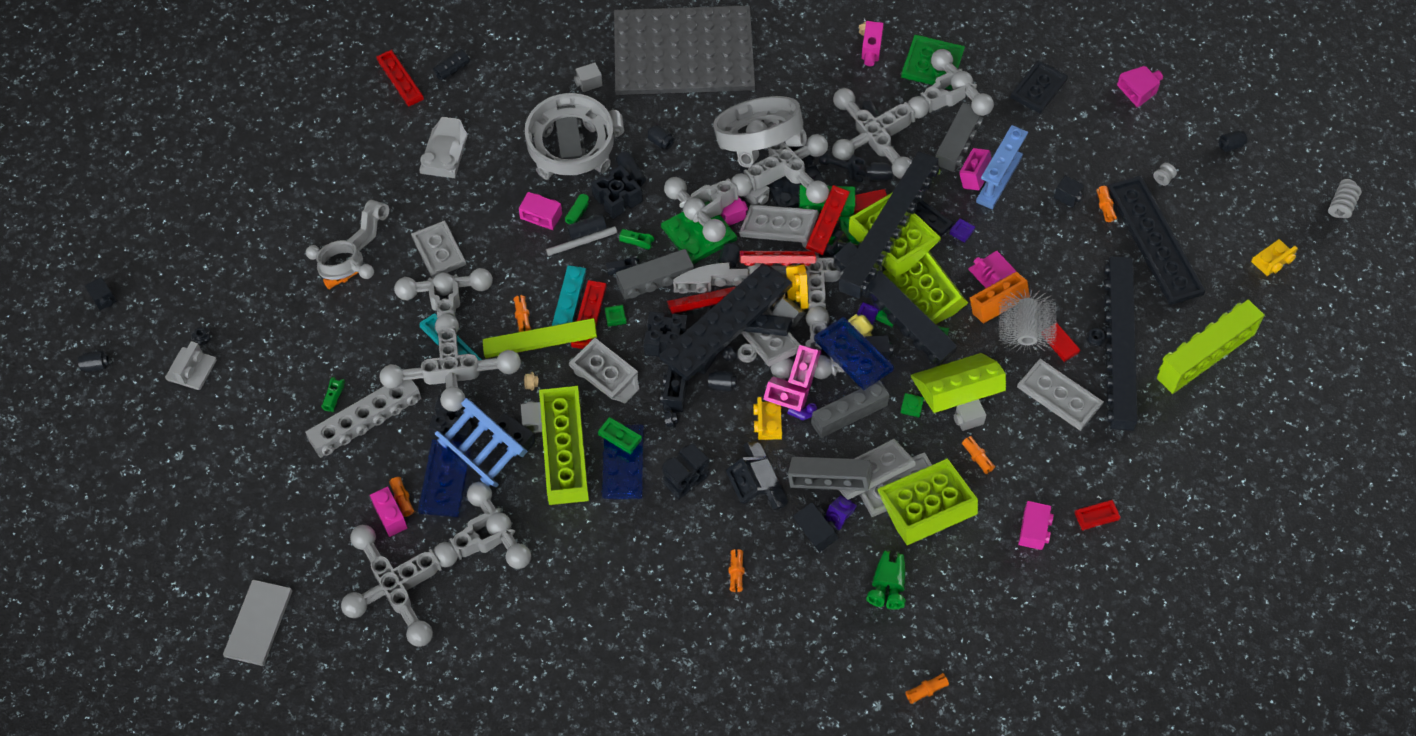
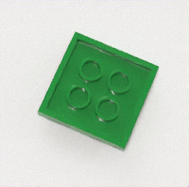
M914 35L901 78L933 85L936 78L947 73L933 68L931 64L932 54L939 49L948 50L953 57L952 64L959 69L965 46ZM949 85L946 89L952 90V86Z
M684 212L661 223V228L678 250L686 249L692 264L723 248L724 244L737 241L736 234L720 215L711 218L722 221L726 227L724 238L718 242H710L705 239L703 226L699 221L693 222V220L688 219Z

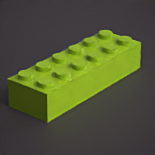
M1250 300L1242 304L1238 303L1230 313L1225 312L1216 323L1211 322L1205 328V331L1202 333L1197 332L1191 338V341L1188 343L1183 342L1177 348V351L1174 353L1169 352L1163 358L1164 362L1158 369L1157 379L1174 394L1253 337L1265 315Z
M578 386L539 390L549 505L589 501Z

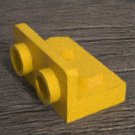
M1278 239L1254 256L1251 262L1268 276L1273 272L1277 273L1285 263H1291L1296 258L1295 253L1298 248L1294 246L1290 249Z
M805 265L787 266L786 278L792 282V287L787 291V297L792 301L800 302L801 309L808 308V287Z
M757 397V404H754V415H758V421H754V432H758V440L782 439L781 405L772 402H762L761 397Z

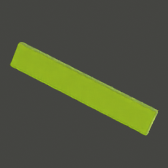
M593 318L483 339L485 358L498 356L505 350H512L517 353L597 338L595 320Z

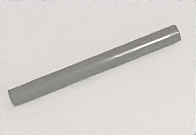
M614 226L548 248L546 253L550 256L616 234V227Z

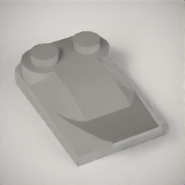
M441 117L434 126L425 153L420 158V174L449 178L456 177L467 139V132L460 119Z
M596 338L569 362V366L577 376L585 378L613 400L627 403L640 389L638 385V371Z

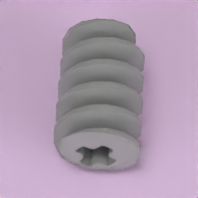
M1343 179L1340 182L1328 209V213L1336 218L1351 217L1362 193L1361 188L1357 186L1356 182L1351 179Z

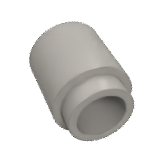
M610 110L608 112L613 122L614 137H619L624 133L623 118L619 111Z

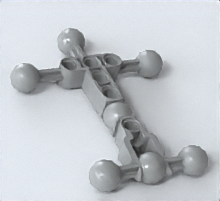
M946 49L936 50L932 54L931 64L936 70L945 71L947 74L936 78L935 84L926 89L924 93H920L921 97H913L908 103L904 102V104L892 108L877 118H874L869 111L858 108L854 103L855 95L853 91L848 88L837 90L833 97L835 106L840 110H847L855 119L856 129L860 135L850 141L848 139L837 140L833 144L832 153L835 158L847 161L852 157L856 148L868 143L879 156H886L891 161L894 176L901 179L912 160L908 157H901L891 146L890 136L908 127L911 122H915V118H923L928 112L931 113L946 105L953 106L965 98L966 95L972 100L971 107L974 113L980 116L988 115L994 107L993 99L988 94H980L976 90L977 84H973L971 74L962 71V69H957L952 64L953 57L951 52ZM949 85L953 88L951 92L945 90Z
M754 120L747 125L746 133L767 129V126L760 120ZM815 134L807 139L804 147L794 152L784 142L768 147L769 157L752 165L748 170H744V174H736L731 180L728 178L726 181H721L712 186L704 185L692 193L691 197L686 192L687 185L685 181L679 177L669 178L665 182L664 191L669 198L678 199L681 202L679 205L683 208V212L688 219L693 220V222L699 221L703 226L705 239L710 242H718L724 238L726 227L722 221L711 218L722 214L725 207L732 204L734 200H738V196H746L751 190L755 191L756 189L763 188L784 176L792 183H801L806 188V196L809 201L815 204L823 203L828 198L829 189L824 182L814 181L805 172L804 162L801 159L808 155L814 157L822 156L827 151L828 142L824 136ZM710 201L711 203L705 205L704 202Z
M801 242L803 247L806 249L807 243ZM815 252L816 263L805 266L808 287L806 321L808 326H810V340H807L806 346L818 350L824 348V351L829 353V358L820 355L814 377L825 379L830 374L836 376L837 372H849L856 378L866 377L872 367L867 356L856 354L849 361H835V342L829 339L827 328L830 316L826 310L825 282L839 280L843 271L839 272L834 267V258H819V254ZM755 263V265L748 266V276L753 271H755L762 263ZM792 263L791 266L800 265V263ZM771 266L783 276H786L787 266ZM787 358L772 365L770 369L773 376L783 380L789 379L794 362Z
M478 268L470 276L458 277L457 274L452 276L442 272L433 279L429 277L428 281L415 282L410 277H403L395 283V294L402 300L414 298L417 292L429 291L431 307L437 311L435 330L439 338L440 358L427 359L422 362L420 368L404 370L397 365L389 364L380 372L379 378L383 386L394 389L399 387L403 380L423 378L427 384L446 383V389L441 394L440 402L444 409L455 412L463 407L461 403L465 400V395L458 388L457 381L475 379L479 376L480 371L499 369L504 374H512L520 368L521 359L512 350H505L497 358L478 360L473 354L459 355L456 333L459 329V323L455 317V311L460 306L459 287L471 286L473 289L482 292L491 287L493 277L488 270ZM438 295H449V299L443 298L442 300H440V297Z
M475 482L469 486L467 498L472 505L481 507L484 514L471 519L467 523L468 527L456 534L453 539L450 538V542L439 543L433 551L430 549L429 552L421 553L394 569L388 559L381 556L374 544L376 540L375 531L368 525L356 526L350 536L351 543L355 548L364 550L371 562V569L379 585L363 594L356 592L348 593L342 600L341 609L347 617L358 618L365 613L368 604L386 595L393 609L402 615L408 626L407 640L413 646H426L431 641L433 635L432 627L427 622L420 621L411 607L407 590L432 577L438 570L441 571V567L452 566L457 561V558L461 560L462 557L470 556L479 551L486 553L502 542L507 549L506 561L512 568H525L531 560V552L527 546L516 542L513 537L515 530L511 529L512 523L510 518L505 513H501V508H495L492 504L491 488L483 482ZM486 526L487 531L492 536L481 540L479 534L475 532ZM461 543H468L464 547L459 546ZM428 562L432 563V564H431L430 566H428V567H424V566H423L425 563H428ZM380 567H386L383 571H377ZM410 572L413 573L412 576H410V577H405V575H406L407 573H410ZM392 582L395 583L394 586H392V587H387V585H388L389 583H392ZM401 598L405 599L402 603H396Z

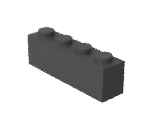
M962 103L936 153V158H939L938 166L954 172L957 166H961L964 159L963 154H967L969 151L970 140L974 141L977 134L976 129L977 127L980 128L984 118L974 113L971 105Z
M561 106L557 107V110L563 108H575V106ZM565 117L556 120L561 159H577L586 155L585 147L581 148V144H584L583 133L579 134V130H582L581 119Z
M686 249L616 272V280L624 300L636 298L638 295L646 292H653L664 286H670L673 284V279L693 270L694 266Z
M878 380L812 412L811 424L820 438H823L888 406L889 393L881 381Z
M792 457L788 470L791 488L869 491L873 474L870 460Z

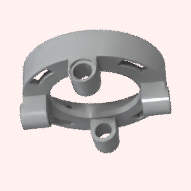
M564 93L543 100L529 114L525 124L527 149L531 158L537 163V173L543 179L548 180L554 173L559 175H578L593 169L602 174L607 171L611 163L609 154L614 144L613 122L608 110L600 102L583 94ZM561 106H575V108H563L557 110V107ZM565 117L582 118L583 125L587 130L597 132L596 145L588 154L577 159H561L553 156L544 147L542 139L552 133L554 121ZM605 128H607V134H608L607 140H606ZM532 136H534L535 147H534L533 144L531 143V142H533Z
M769 96L739 103L722 112L713 123L719 147L722 150L737 151L739 164L746 168L751 167L759 157L758 150L768 148L784 141L788 147L805 146L807 141L806 132L803 130L804 122L798 101L790 97ZM754 120H764L767 129L738 133L740 128Z

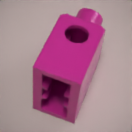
M866 21L861 59L864 60V64L867 66H873L875 61H879L883 23Z
M1143 66L1121 73L1117 86L1138 108L1157 93L1163 75L1159 70L1152 73L1147 67Z

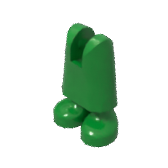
M884 551L872 582V586L876 590L869 591L866 599L874 606L883 607L885 590L887 585H889L886 607L893 610L904 608L906 602L905 598L899 594V592L904 591L905 586L904 554L898 553L894 563L889 562L890 551Z

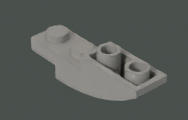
M729 263L698 267L673 279L674 292L705 293L711 292V286H738L748 277V269H729Z

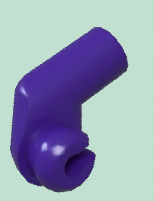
M809 403L800 412L789 408L787 414L800 420L812 418V412L817 410V406Z

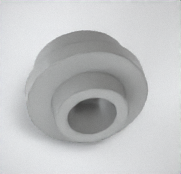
M744 344L738 349V358L741 361L748 363L755 360L757 352L750 344Z

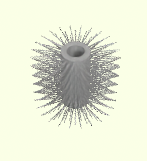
M1025 296L1019 302L1013 300L1012 302L1014 303H1007L1010 306L1009 314L1005 313L1001 316L1006 317L1002 319L1006 321H999L1004 322L1002 324L1005 325L1001 326V329L1005 331L1001 330L1000 332L1012 333L1013 335H1009L1010 337H1007V340L1010 338L1009 341L1013 340V343L1017 340L1018 345L1020 343L1028 347L1029 345L1037 344L1038 341L1042 344L1044 343L1043 346H1045V342H1042L1040 338L1044 339L1045 337L1043 336H1046V339L1043 340L1046 342L1052 341L1047 339L1055 338L1049 337L1055 335H1051L1050 333L1052 332L1046 331L1049 330L1047 328L1048 324H1046V320H1048L1046 315L1055 314L1049 312H1052L1050 311L1051 309L1057 308H1049L1053 307L1049 305L1053 303L1048 302L1043 303L1046 305L1043 308L1041 303L1045 302V298H1043L1044 301L1040 302L1032 299V297L1025 298ZM1006 308V309H999V310H1001V313H1003V312H1006V311H1002V310H1007L1008 308ZM1054 319V320H1049L1048 323H1049V324H1057V323H1053V321H1057V320H1055V319Z

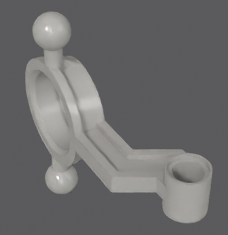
M369 200L362 211L361 229L347 241H334L321 249L316 245H311L306 249V256L309 259L317 260V270L321 277L329 280L346 278L355 272H358L364 279H369L373 276V267L369 264L362 265L363 256L360 250L376 237L377 221L387 218L389 206L375 200ZM341 253L353 254L343 263L324 265L334 255Z

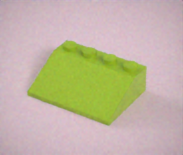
M891 194L850 217L849 233L859 243L866 237ZM915 213L911 214L908 225L902 228L899 240L894 241L891 253H887L883 266L896 278L910 270L940 241L941 237Z
M929 251L910 270L896 278L888 270L883 272L935 325L953 316L968 304L967 300Z
M983 353L911 374L913 382L933 413L1006 391V373L997 361Z
M948 458L877 489L897 532L906 545L978 514L977 497Z

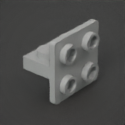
M191 341L188 348H181L165 378L168 381L200 390L217 359L214 356L202 353L199 344Z

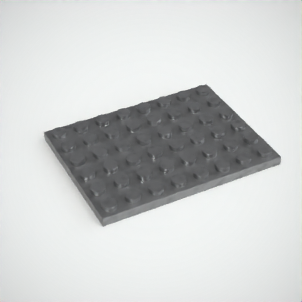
M750 6L614 10L616 95L755 90Z

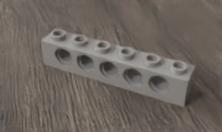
M403 380V383L394 389L383 386L305 432L306 436L320 458L329 455L338 447L348 444L355 437L365 434L372 427L382 424L389 417L399 414L408 406L415 405L421 399L419 389L412 380Z

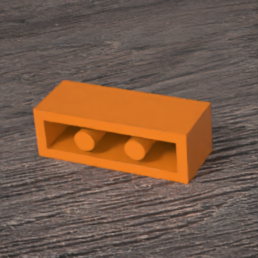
M1015 272L970 297L973 315L984 324L1000 315L1001 310L999 309H1009L1010 306L1007 303H1014L1012 302L1013 300L1019 302L1024 296L1025 298H1030L1028 281L1018 272Z

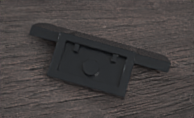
M758 442L745 443L743 446L748 457H742L726 469V473L740 503L746 504L757 495L766 494L773 510L784 508L788 500L761 444Z

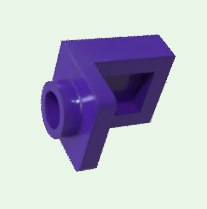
M840 495L829 505L824 518L827 522L832 521L836 528L840 530L845 520L855 512L857 505Z

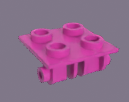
M998 251L984 259L976 258L974 260L975 265L968 268L985 288L1017 272Z

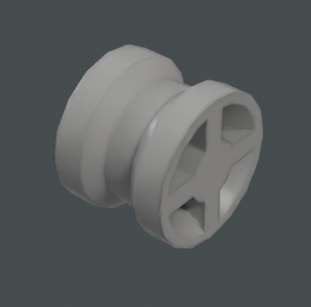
M1163 163L1154 172L1153 176L1157 183L1165 186L1177 175V171L1170 163Z

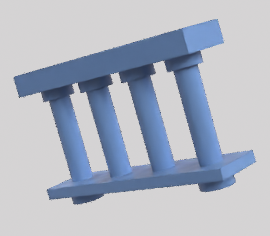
M1011 125L981 177L982 180L987 182L978 195L976 203L993 210L1022 159L1023 154L1018 152L1028 134L1027 131Z
M465 398L461 403L465 407L464 413L445 435L436 431L435 435L439 437L437 441L445 448L449 446L482 476L480 480L488 486L497 487L499 484L494 480V477L513 456L516 457L518 454L524 457L528 451L471 400ZM475 416L479 420L478 426L458 448L450 440L470 417L473 418ZM490 429L494 433L492 440L474 460H471L465 452L484 430ZM504 442L508 446L507 452L486 473L479 465L499 443Z

